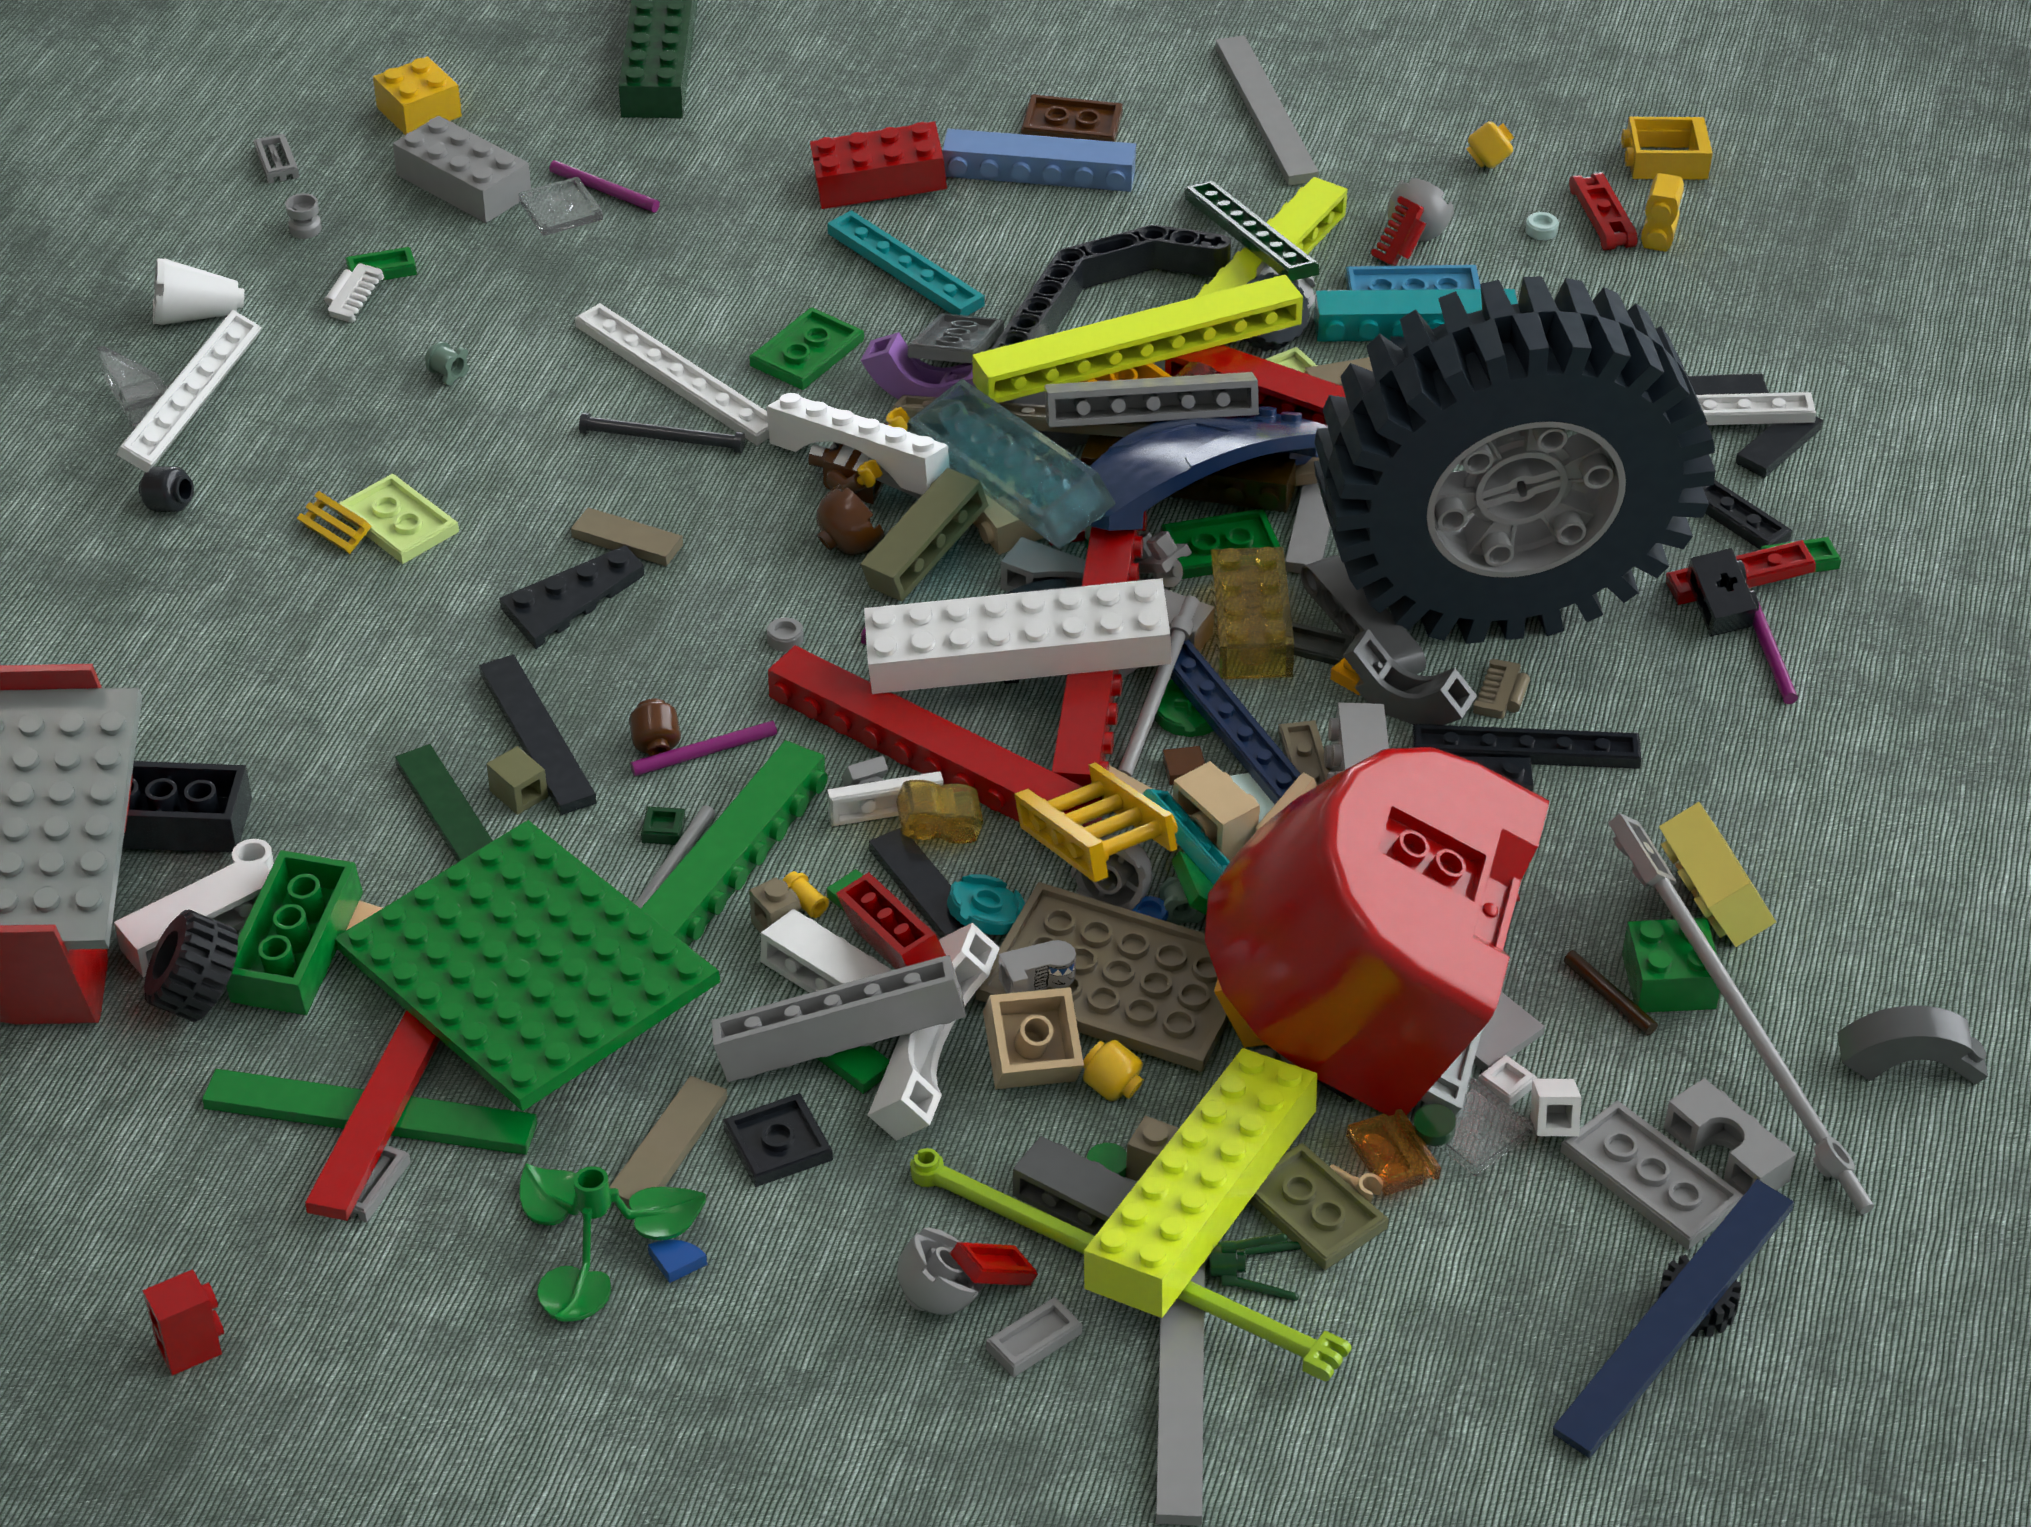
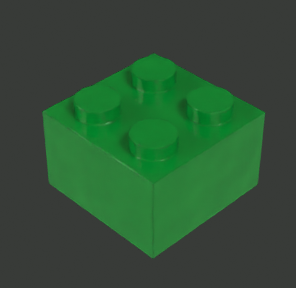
M1694 918L1717 955L1707 918ZM1675 919L1627 922L1622 957L1633 1000L1637 1006L1645 1013L1717 1009L1720 991Z

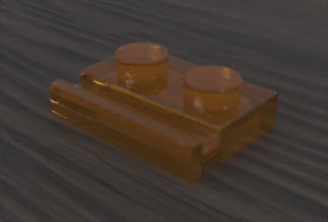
M1402 1109L1396 1110L1395 1115L1387 1117L1385 1114L1348 1125L1346 1137L1369 1172L1376 1174L1383 1181L1382 1192L1385 1196L1421 1185L1423 1180L1431 1177L1433 1180L1439 1179L1441 1166L1422 1138L1416 1133L1414 1126Z

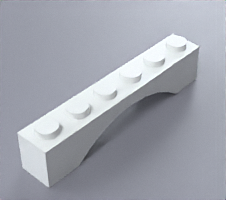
M796 393L784 394L780 399L766 406L770 444L794 452L815 442L831 441L845 444L876 460L903 489L923 495L947 467L950 468L948 445L934 441L931 437L919 436L907 432L903 428L879 423L876 419H867L854 415L851 411L839 410L827 406L824 402L808 400Z
M973 923L939 940L945 954L951 957L962 991L964 1006H966L977 989L988 978L999 951V947ZM956 1020L948 1024H939L917 1030L908 1035H900L868 1113V1116L896 1141L931 1124L942 1096L938 1088L936 1076L938 1061L943 1045Z

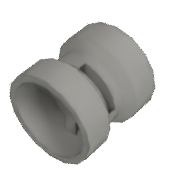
M305 193L289 197L286 200L285 206L287 215L290 217L288 221L290 234L300 239L317 236L322 229L320 217L317 215L319 211L317 198L314 195Z

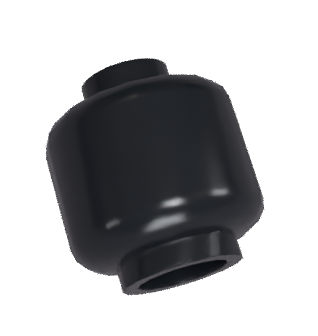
M157 466L144 473L139 483V494L145 506L154 512H179L191 501L194 494V485L191 478L182 468L177 466Z

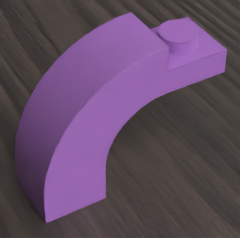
M899 332L871 340L861 358L862 364L874 381L898 400L902 395L961 399L963 394L969 395L978 390L973 383V364L964 363L953 367L941 368L929 365L918 358H908V346Z

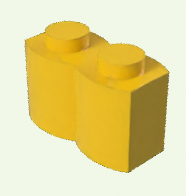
M1658 173L1655 176L1645 207L1646 219L1641 233V242L1644 248L1664 252L1670 249L1680 216L1679 206L1684 192L1682 177Z

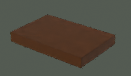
M1031 94L1021 134L1115 142L1123 114V104Z

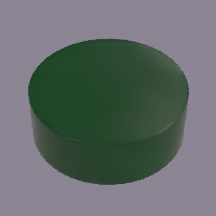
M1428 1104L1421 1107L1415 1113L1414 1134L1420 1142L1429 1146H1441L1453 1139L1456 1131V1118L1448 1107L1440 1104Z

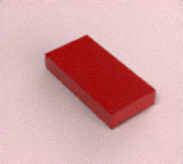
M957 1242L950 1253L973 1283L1030 1286L1038 1275L1035 1268L1015 1245Z

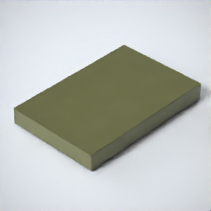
M1303 1143L1282 1156L1249 1201L1280 1231L1285 1233L1291 1241H1297L1301 1245V1250L1324 1270H1327L1388 1229L1389 1219Z

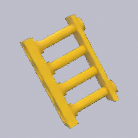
M1096 762L1089 764L1092 784L1047 801L1029 789L1015 793L1021 828L1093 882L1109 877L1106 861L1109 860L1110 855L1147 840L1153 839L1170 852L1177 850L1175 833H1177L1178 827L1172 813L1154 803ZM1102 796V800L1097 801L1075 811L1069 812L1067 814L1063 812L1065 810L1076 807L1078 805H1081L1083 803H1086L1088 801H1091ZM1112 812L1117 814L1087 827L1082 826L1084 823ZM1132 825L1136 827L1104 841L1099 839Z

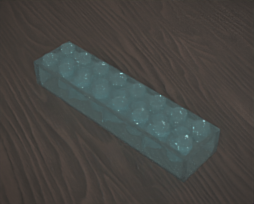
M964 379L958 381L909 420L917 435L928 436L934 441L948 445L950 469L980 480L984 493L1059 549L1065 544L1072 542L1081 531L1094 521L1101 519L1106 511L1116 504L1097 471Z

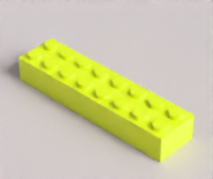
M1242 1048L1084 1249V1289L1163 1318L1316 1112L1317 1073Z

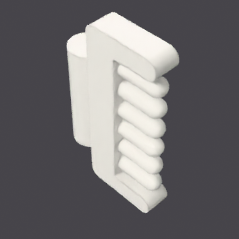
M361 263L356 266L353 272L345 269L324 299L325 303L329 305L328 311L330 316L350 323L355 322L354 314L359 312L358 308L363 306L362 302H366V296L371 294L370 290L375 289L374 284H378L379 281L384 279L382 270Z

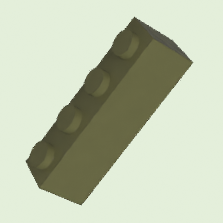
M947 467L860 563L869 588L902 602L989 505L981 481Z

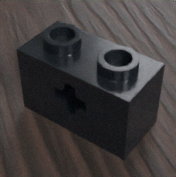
M1729 548L1690 558L1686 578L1710 637L1752 627L1755 613L1759 610V602L1755 591L1748 588L1745 566L1741 560L1736 559L1733 549Z

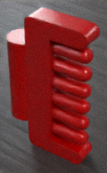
M1402 196L1397 198V202L1409 209L1397 205L1395 210L1405 215V217L1394 212L1391 217L1401 224L1393 220L1388 221V226L1398 231L1396 232L1388 227L1384 229V233L1394 239L1386 235L1380 236L1381 241L1389 244L1390 247L1382 242H1378L1376 245L1377 248L1387 253L1385 254L1377 249H1372L1371 251L1372 256L1392 266L1397 265L1401 256L1407 259L1410 258L1426 226V223L1419 220L1424 208Z

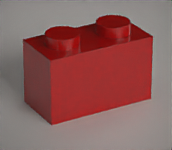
M193 1269L142 1290L156 1346L172 1376L222 1355L218 1337L224 1334V1329L217 1312L212 1310L218 1307L216 1296L208 1282L201 1285Z

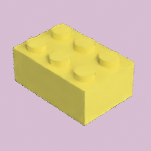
M1697 802L1659 826L1666 838V841L1661 843L1662 848L1671 862L1675 863L1679 876L1688 890L1692 892L1699 909L1705 918L1709 920L1720 938L1727 934L1734 946L1737 947L1776 923V920L1731 848L1700 802Z

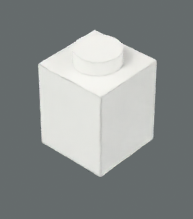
M1532 1078L1530 1118L1537 1136H1579L1581 1095L1575 1080Z

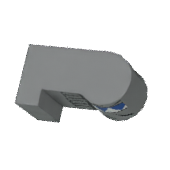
M1053 940L999 953V980L1006 993L1047 989V987L1064 988L1069 986L1075 979L1076 952L1075 948L1066 941Z

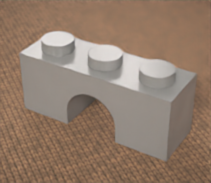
M1702 1079L1669 1101L1664 1129L1693 1154L1701 1148L1713 1144L1722 1145L1732 1150L1729 1153L1724 1180L1743 1195L1757 1179L1775 1190H1778L1790 1181L1796 1154L1785 1142L1778 1140L1760 1125L1754 1116L1747 1114L1724 1091L1717 1089L1707 1079Z

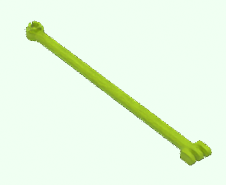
M921 1149L914 1155V1160L911 1159V1178L915 1184L921 1187H942L1084 1254V1249L1095 1237L1088 1232L945 1166L943 1158L933 1149ZM1192 1281L1187 1284L1177 1298L1304 1358L1302 1371L1322 1381H1329L1331 1379L1334 1369H1338L1342 1364V1357H1346L1352 1349L1348 1341L1326 1330L1316 1340Z

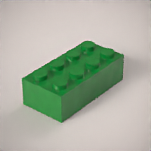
M280 850L238 937L237 957L232 974L226 985L232 1003L307 1016L338 949L336 938L346 931L363 894L355 862Z

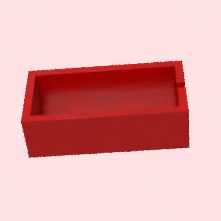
M935 121L927 123L918 122L914 125L896 128L886 127L877 131L855 132L851 135L833 138L824 137L819 140L810 141L821 209L947 189L944 158Z

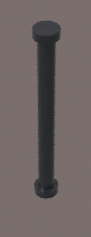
M582 413L579 420V432L588 434L589 431L732 448L736 453H742L745 445V433L736 432L735 435L595 418L591 417L590 413Z

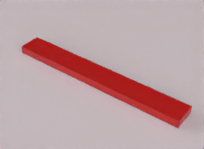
M407 1010L305 1202L307 1213L348 1221L440 1040Z

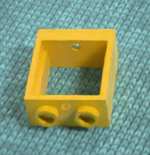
M1629 117L1627 129H1622L1621 147L1626 148L1625 166H1630L1632 179H1654L1658 173L1679 176L1687 180H1708L1713 153L1704 117ZM1640 147L1689 148V150H1641Z

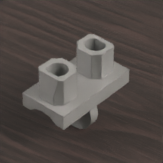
M1161 531L1153 537L1150 532H1141L1139 536H1143L1142 558L1135 559V563H1139V573H1153L1154 579L1163 578L1164 587L1176 586L1181 581L1183 575L1182 565L1177 558L1190 555L1192 552L1187 544H1175L1168 531Z

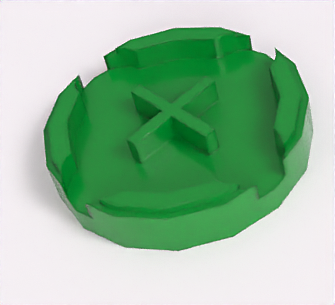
M1170 680L1155 715V721L1164 730L1179 736H1204L1213 732L1214 730L1173 680Z

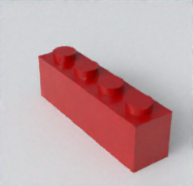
M869 872L836 893L853 929L895 969L946 956L936 934Z

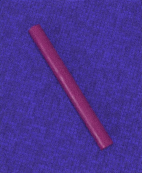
M553 160L550 164L549 170L554 174L655 213L659 209L660 203L656 199L556 160Z
M1759 603V610L1756 611L1752 624L1783 702L1785 704H1793L1798 699L1797 693Z
M773 720L632 761L630 762V767L634 776L642 775L777 735V728Z

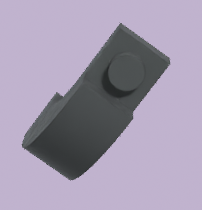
M1369 629L1358 633L1343 654L1351 667L1360 676V680L1354 687L1360 695L1371 704H1384L1385 714L1410 724L1445 725L1460 720L1477 697L1456 668L1434 676L1417 675L1405 670L1389 656Z
M1930 1006L1887 1008L1863 1016L1837 1032L1842 1063L1869 1081L1897 1064L1912 1060H1931L1942 1063L1975 1085L1988 1077L1985 1062L1986 1051L1976 1038L1971 1037L1968 1019L1942 1008Z

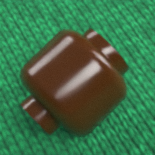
M662 699L644 700L631 712L629 725L632 742L640 752L653 756L670 751L680 742L681 731L678 714L673 706L665 703Z

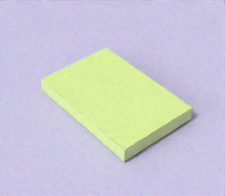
M393 473L339 503L365 519L372 526L365 536L402 564L459 532L457 521ZM345 519L347 522H349V523H350L352 526H354L356 529H359V528H360V527H358L357 525H355V524H353L352 522H350L349 520Z

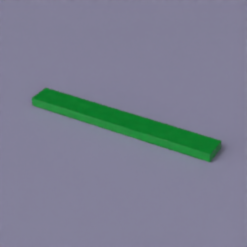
M215 1069L202 1101L204 1109L344 1129L364 1089ZM411 1096L391 1136L527 1155L538 1123L537 1115L533 1113Z

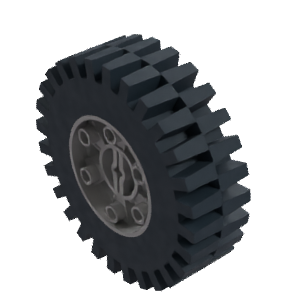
M1542 276L1523 277L1518 304L1511 305L1500 281L1495 280L1480 284L1482 310L1467 314L1457 292H1452L1438 298L1445 321L1444 324L1431 329L1415 309L1400 319L1406 342L1405 348H1399L1379 334L1366 346L1373 371L1350 363L1340 376L1345 397L1328 396L1323 407L1328 428L1316 429L1314 444L1319 460L1314 461L1315 476L1342 563L1344 562L1350 581L1356 590L1364 589L1368 604L1380 613L1389 607L1395 624L1410 630L1421 619L1428 637L1444 641L1457 622L1466 644L1484 642L1491 621H1498L1506 640L1523 639L1525 619L1532 616H1538L1546 636L1564 632L1560 609L1576 604L1586 622L1602 616L1603 612L1597 592L1607 587L1623 603L1627 602L1639 593L1632 572L1633 567L1658 578L1669 567L1662 544L1684 550L1693 537L1687 517H1704L1709 503L1702 486L1714 485L1716 470L1709 455L1715 453V446L1706 423L1708 421L1679 355L1676 353L1669 336L1662 326L1655 329L1648 312L1636 303L1626 310L1619 294L1605 287L1601 289L1592 301L1583 281L1565 278L1555 300H1553ZM1568 430L1578 432L1577 434L1567 438L1566 432ZM1458 464L1464 466L1465 471L1452 472Z

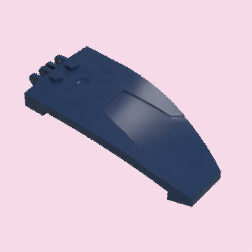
M1259 407V415L1164 420L1153 423L1127 435L1110 446L1108 451L1088 467L1059 504V518L1108 531L1143 529V516L1146 510L1176 491L1223 468L1263 455L1296 459V465L1306 464L1312 457L1318 458L1314 444L1316 429L1328 427L1315 421L1302 419V413L1281 412V414H1277V408Z

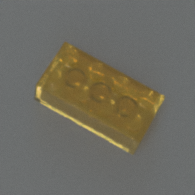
M1284 548L1211 549L1212 602L1215 607L1214 624L1219 676L1221 679L1293 677L1294 637Z

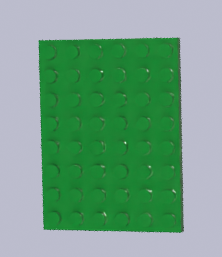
M529 820L516 826L496 840L385 906L336 938L337 950L521 1111L534 1105L721 982L718 969Z

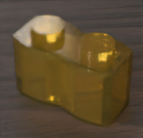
M909 780L903 782L896 801L902 834L913 839L931 840L941 838L951 843H972L977 840L984 822L977 790L964 784L940 786L927 780Z

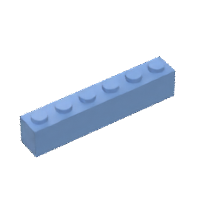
M947 129L942 153L946 177L1131 192L1135 174L1136 143Z

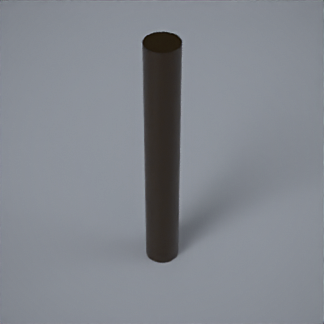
M1575 950L1567 953L1564 958L1565 964L1643 1033L1649 1036L1655 1032L1658 1027L1656 1021Z

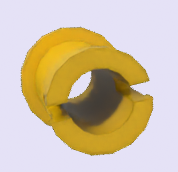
M793 871L783 878V881L788 884V889H792L798 896L801 908L811 918H818L827 910L829 899L808 883V876L804 873Z

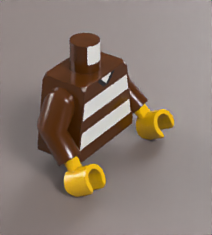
M897 407L888 413L886 417L888 423L884 424L903 428L907 431V423L910 421V417L902 407ZM833 442L830 448L818 445L811 447L808 463L811 466L823 468V485L827 489L832 490L840 483L842 484V490L848 487L861 501L874 504L884 486V483L876 480V478L883 475L876 460H868L869 457L861 451Z

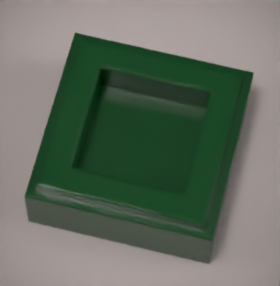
M647 806L641 831L642 843L676 845L683 834L686 819L685 809Z

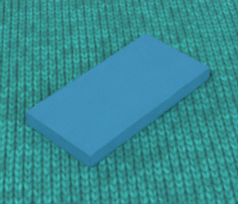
M1476 265L1346 267L1345 272L1347 290L1481 289Z

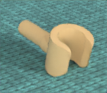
M1334 1164L1330 1166L1370 1203L1374 1196L1373 1193L1376 1195L1381 1194L1383 1181L1376 1174L1366 1173L1358 1178Z

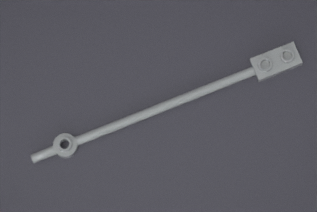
M1619 813L1608 824L1616 835L1613 838L1615 845L1624 855L1629 856L1635 865L1632 868L1633 874L1644 886L1648 887L1650 885L1656 888L1816 1144L1814 1146L1816 1156L1813 1158L1817 1169L1825 1177L1830 1178L1833 1176L1840 1182L1860 1215L1868 1213L1874 1208V1204L1853 1172L1855 1165L1845 1148L1830 1136L1673 887L1677 883L1676 879L1640 822Z

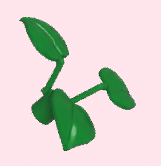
M526 1164L520 1180L519 1195L523 1212L528 1219L540 1225L552 1226L563 1222L569 1214L575 1216L580 1211L583 1215L581 1269L574 1266H560L547 1272L540 1280L537 1289L541 1307L552 1319L567 1322L588 1318L605 1306L611 1294L610 1278L604 1272L589 1271L591 1218L595 1219L604 1216L612 1202H614L626 1219H635L634 1227L639 1235L652 1240H668L683 1234L692 1225L706 1203V1194L685 1188L650 1187L640 1190L630 1197L629 1209L619 1197V1190L617 1188L610 1189L608 1174L600 1167H585L574 1173L566 1170L544 1169Z

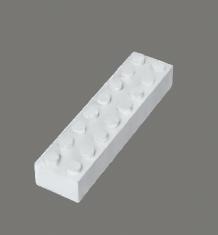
M1163 578L864 608L867 658L872 694L1172 664L1171 636Z

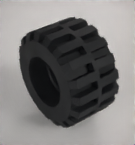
M190 909L182 911L168 925L151 956L144 983L145 1001L152 1006L189 1021L197 1022L201 1020L217 1003L232 974L238 950L236 929Z

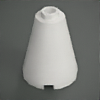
M165 258L156 259L153 324L165 325L228 316L232 310L237 312V308H243L244 288H238V281Z

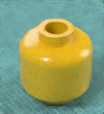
M1488 121L1468 137V144L1470 146L1466 150L1481 168L1483 166L1494 168L1512 154L1513 146L1510 141L1514 139V136L1503 123L1497 126L1494 122Z
M1111 1040L1107 1043L1099 1041L1083 1060V1068L1085 1069L1083 1080L1108 1101H1116L1123 1095L1130 1099L1144 1081L1139 1076L1143 1067L1142 1060L1117 1040Z

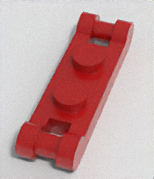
M1600 172L1592 173L1591 177L1583 178L1582 175L1571 176L1569 179L1570 192L1572 195L1577 196L1600 237L1602 249L1604 251L1614 250L1619 245H1624L1625 248L1636 247L1638 241L1636 229L1605 175Z

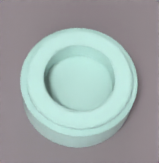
M1536 212L1527 217L1525 231L1533 239L1550 240L1558 233L1559 221L1550 213Z

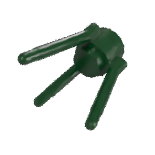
M1285 1233L1237 1241H1221L1210 1253L1211 1277H1222V1287H1240L1278 1298L1297 1301L1299 1295L1295 1292L1237 1277V1273H1246V1255L1299 1250L1301 1245L1297 1241L1285 1242L1287 1240Z

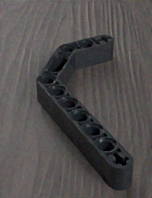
M1149 225L1059 250L992 349L1054 334L1084 288L1153 269L1215 277L1219 269L1225 267L1231 261V240L1229 237L1221 234Z

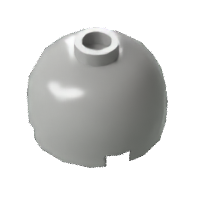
M1411 178L1409 183H1403L1404 180L1399 181L1387 205L1388 219L1401 224L1393 219L1391 215L1395 212L1405 217V215L1395 210L1397 205L1409 209L1397 202V198L1402 196L1424 208L1419 220L1426 223V226L1418 241L1427 242L1439 236L1454 215V206L1451 200L1447 205L1446 201L1442 199L1444 192L1430 182L1418 178Z
M1107 835L1099 839L1104 841L1117 835ZM1139 844L1110 855L1109 860L1106 861L1109 877L1097 882H1093L1072 866L1071 875L1072 878L1075 876L1079 887L1076 890L1077 894L1128 910H1132L1146 896L1152 881L1150 859Z
M930 1227L923 1228L919 1234L916 1233L898 1259L897 1277L907 1302L913 1308L928 1313L948 1315L961 1311L968 1306L985 1284L973 1283L953 1259L950 1253L957 1242L960 1241L942 1230Z

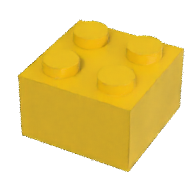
M428 56L417 58L411 63L387 69L385 72L373 76L377 108L405 135L438 115L448 121L462 117L458 84Z

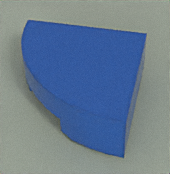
M661 1240L648 1244L649 1256L669 1283L707 1265V1255L700 1248L689 1242Z

